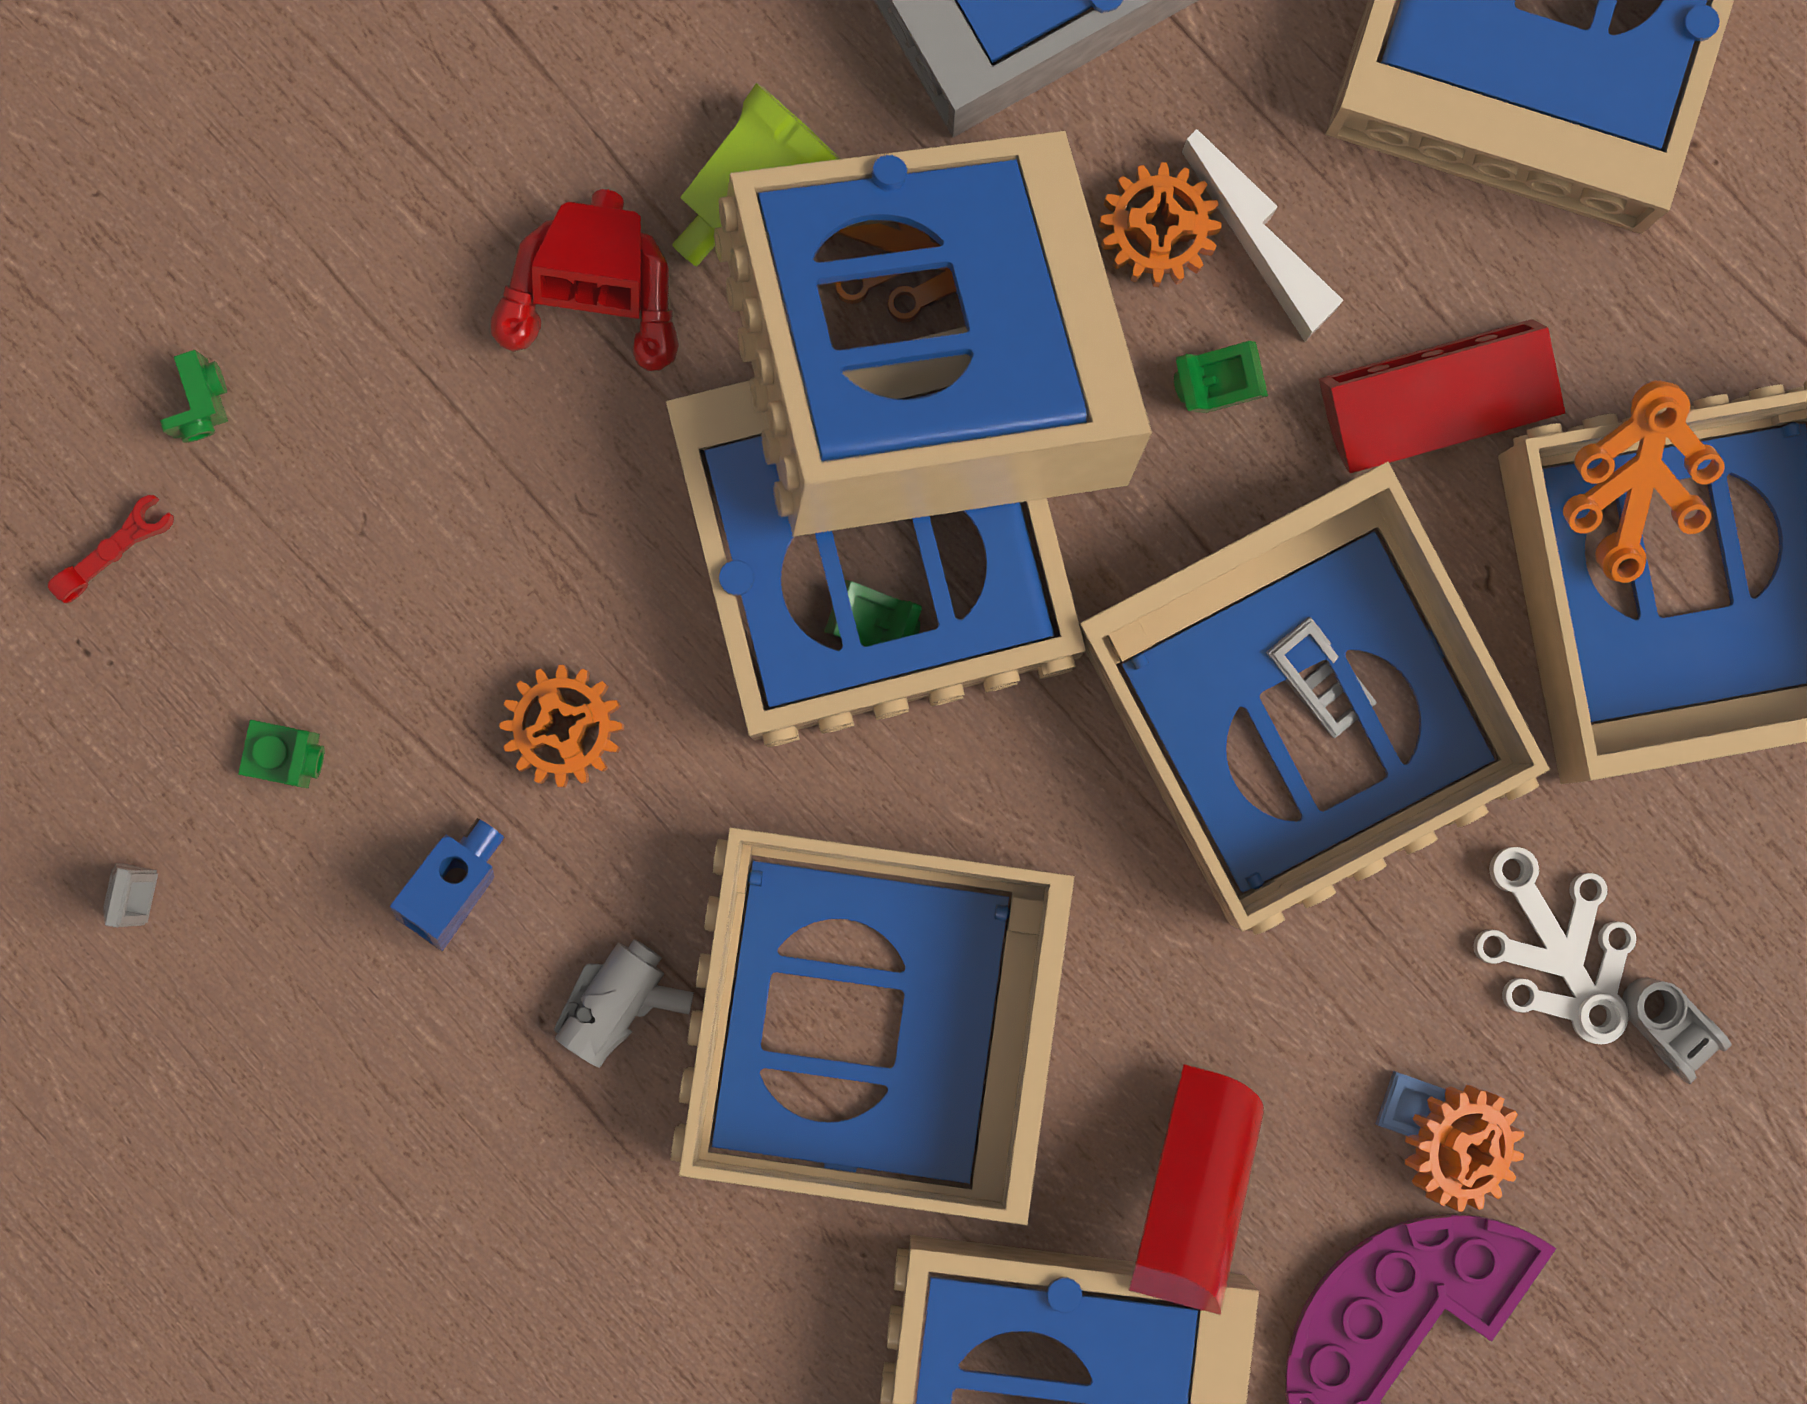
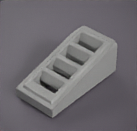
M1308 617L1266 653L1287 677L1284 681L1332 738H1336L1357 720V716L1351 707L1335 720L1325 708L1343 693L1339 682H1336L1320 697H1317L1312 689L1333 673L1327 661L1324 662L1308 677L1303 679L1285 656L1301 640L1310 635L1333 664L1339 657L1330 646L1331 642L1314 620ZM1358 679L1371 706L1373 707L1377 702L1368 692L1365 686L1361 683V681Z
M115 863L114 868L111 870L103 906L105 925L129 927L142 926L148 923L158 878L157 870Z

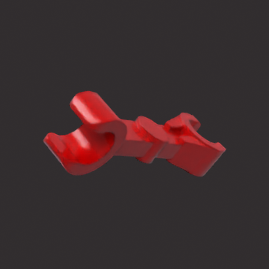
M155 495L142 497L136 502L121 529L110 538L102 540L98 547L75 567L70 566L55 575L48 582V589L58 600H61L63 603H71L87 589L88 582L111 563L119 561L123 553L135 543L169 530L174 522V516L168 512L159 522L148 524L145 520V513L148 508L158 503L159 499Z

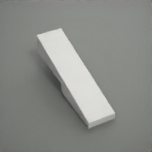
M1196 129L1187 138L1182 150L1183 155L1199 180H1204L1208 184L1206 187L1207 192L1212 200L1218 201V209L1305 342L1336 311L1343 302V299L1265 226L1272 218L1278 206Z

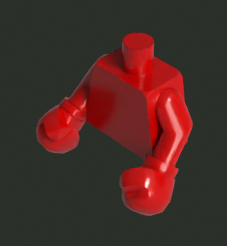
M601 189L593 193L590 205L566 202L560 206L554 220H546L520 242L510 285L505 286L503 297L491 317V335L502 348L516 352L530 347L541 329V319L535 311L536 304L639 319L641 309L640 331L635 334L633 342V356L637 365L646 371H660L675 361L679 342L672 322L673 310L669 309V266L653 236L641 232V216L635 211L623 210L624 199L620 194L609 189Z

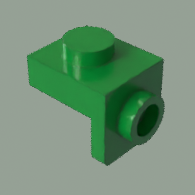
M1254 341L1242 342L1200 355L1184 354L1176 357L1178 371L1174 374V386L1179 400L1186 404L1188 411L1210 413L1268 396L1257 344Z
M196 350L174 356L191 410L160 420L162 430L173 438L181 437L184 443L205 439L215 433L213 426L228 422L220 395L227 393L223 374L216 361L209 363L208 359Z
M845 580L862 646L868 647L919 634L921 605L911 601L899 600L856 582ZM832 607L824 633L841 639L834 607Z

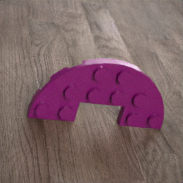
M1464 1214L1432 1215L1407 1220L1385 1228L1364 1239L1346 1252L1326 1272L1304 1304L1289 1345L1285 1378L1286 1403L1383 1404L1380 1401L1444 1309L1492 1342L1557 1248L1536 1235L1512 1224L1492 1218Z

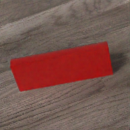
M1533 319L1319 378L1330 430L1340 458L1350 474L1380 466L1386 462L1391 463L1566 414L1549 328Z
M1183 1065L1129 1291L1218 1315L1221 1314L1264 1115V1105L1259 1096L1240 1081L1216 1072Z

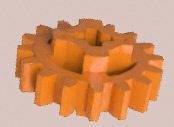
M1161 162L1157 175L1150 176L1146 167L1141 165L1137 168V182L1134 184L1124 176L1118 179L1117 188L1122 195L1121 197L1107 194L1103 205L1114 212V214L1101 216L1099 228L1110 230L1112 234L1103 239L1101 246L1103 250H1118L1119 253L1112 265L1115 269L1121 268L1127 263L1133 267L1131 281L1136 283L1141 278L1143 272L1151 274L1153 287H1159L1164 274H1170L1171 279L1177 285L1182 283L1184 279V267L1187 266L1196 274L1202 270L1204 264L1198 253L1207 256L1213 255L1217 245L1206 237L1219 234L1222 223L1211 220L1208 216L1217 210L1219 203L1217 200L1203 201L1201 198L1208 185L1204 180L1193 187L1187 183L1190 169L1184 167L1177 177L1169 176L1167 162ZM1151 191L1149 201L1142 208H1131L1130 211H1126L1128 205L1136 197ZM1173 194L1181 197L1190 206L1192 211H1185L1173 198ZM1161 204V215L1164 216V223L1169 228L1159 246V235L1156 234V227L1151 222ZM1127 239H1136L1147 251V257L1137 252ZM1189 239H1195L1187 251L1175 258L1169 259L1171 248L1176 243L1189 242Z
M558 665L556 678L550 679L543 669H537L535 674L538 684L531 687L519 681L516 686L523 695L519 702L505 700L503 704L510 711L514 712L513 720L500 722V729L513 732L514 739L507 742L503 748L508 753L521 752L523 756L515 766L519 771L523 772L531 766L537 768L534 781L543 784L550 773L555 774L557 787L566 788L569 774H575V777L581 784H586L589 782L587 768L593 766L605 772L608 767L601 757L605 751L619 753L620 747L610 741L611 733L623 731L624 724L612 721L610 714L617 711L621 705L617 700L603 701L602 697L609 687L604 681L595 684L592 688L587 686L590 672L585 669H581L575 679H570L568 668L565 665ZM559 689L578 691L585 695L591 703L578 707L566 704ZM538 699L542 709L536 723L526 728L528 712ZM559 712L569 719H580L575 721L576 725L568 729L570 738L566 741L556 734H544L549 732V728L556 725L554 715ZM599 723L597 740L592 749L586 754L583 742L589 728ZM548 745L559 750L565 764L549 763L540 758L533 750Z
M1466 1085L1464 1091L1451 1086L1447 1087L1445 1090V1102L1430 1097L1427 1099L1428 1107L1431 1111L1427 1117L1418 1114L1414 1115V1122L1421 1128L1418 1135L1406 1136L1405 1142L1416 1147V1153L1405 1159V1165L1419 1171L1412 1179V1183L1414 1186L1425 1190V1197L1442 1206L1446 1205L1459 1212H1463L1466 1205L1480 1210L1484 1208L1485 1194L1498 1200L1502 1197L1499 1186L1502 1179L1511 1182L1515 1181L1516 1176L1509 1167L1511 1161L1517 1162L1524 1158L1523 1153L1514 1150V1143L1524 1137V1131L1510 1126L1518 1114L1515 1110L1503 1106L1504 1099L1472 1085Z

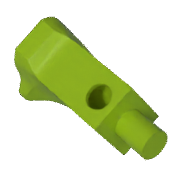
M756 83L743 102L742 113L736 126L680 197L698 215L673 242L672 246L696 267L715 247V228L722 227L719 215V198L727 197L730 173L838 160L841 158L771 93Z

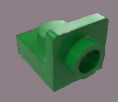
M250 720L238 775L295 787L309 788L310 779H317L323 766L325 748L322 745H318L320 734Z

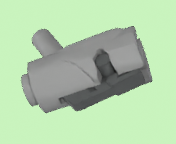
M635 939L629 947L618 942L604 964L590 963L583 968L554 1028V1031L558 1033L555 1039L580 1058L600 1068L608 1055L633 1032L628 1028L636 1016H645L653 1007L689 1015L694 992L658 985L665 974L657 967L662 957Z

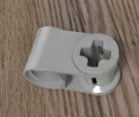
M1646 977L1633 981L1625 989L1622 1000L1628 1009V1020L1650 1042L1662 1061L1686 1083L1691 1084L1697 1078L1695 1071L1718 1050L1726 1051L1732 1045L1723 1031L1709 1017L1702 1013L1681 989L1674 984ZM1659 990L1664 997L1663 1011L1656 1018L1649 1019L1644 1010L1645 999L1653 991Z

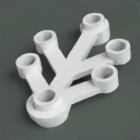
M1508 847L1498 851L1490 863L1491 879L1498 888L1514 894L1546 949L1510 940L1503 932L1498 930H1484L1474 940L1473 947L1476 956L1486 963L1497 964L1505 961L1562 976L1575 997L1540 991L1532 981L1515 978L1507 982L1503 988L1502 998L1505 1005L1516 1012L1525 1013L1535 1010L1569 1019L1575 1032L1582 1039L1590 1043L1608 1044L1615 1041L1623 1034L1628 1024L1627 1006L1617 993L1627 954L1636 945L1634 929L1627 923L1616 921L1609 922L1601 928L1598 941L1600 947L1605 952L1595 984L1583 966L1598 905L1607 896L1606 882L1601 876L1594 873H1582L1572 880L1569 891L1574 905L1565 935L1535 885L1539 874V866L1535 856L1530 851L1520 847ZM1509 859L1516 860L1521 868L1518 878L1512 881L1508 880L1502 872L1503 864ZM1587 879L1592 880L1597 886V894L1590 901L1583 899L1580 894V885ZM1615 928L1622 929L1626 935V942L1620 949H1614L1608 940L1610 932ZM1490 936L1497 937L1501 942V951L1495 957L1487 956L1483 950V943ZM1522 984L1529 989L1530 999L1525 1005L1518 1006L1513 1002L1512 992L1515 987ZM1596 1005L1603 1006L1607 1012L1606 1021L1600 1026H1594L1589 1019L1590 1010Z

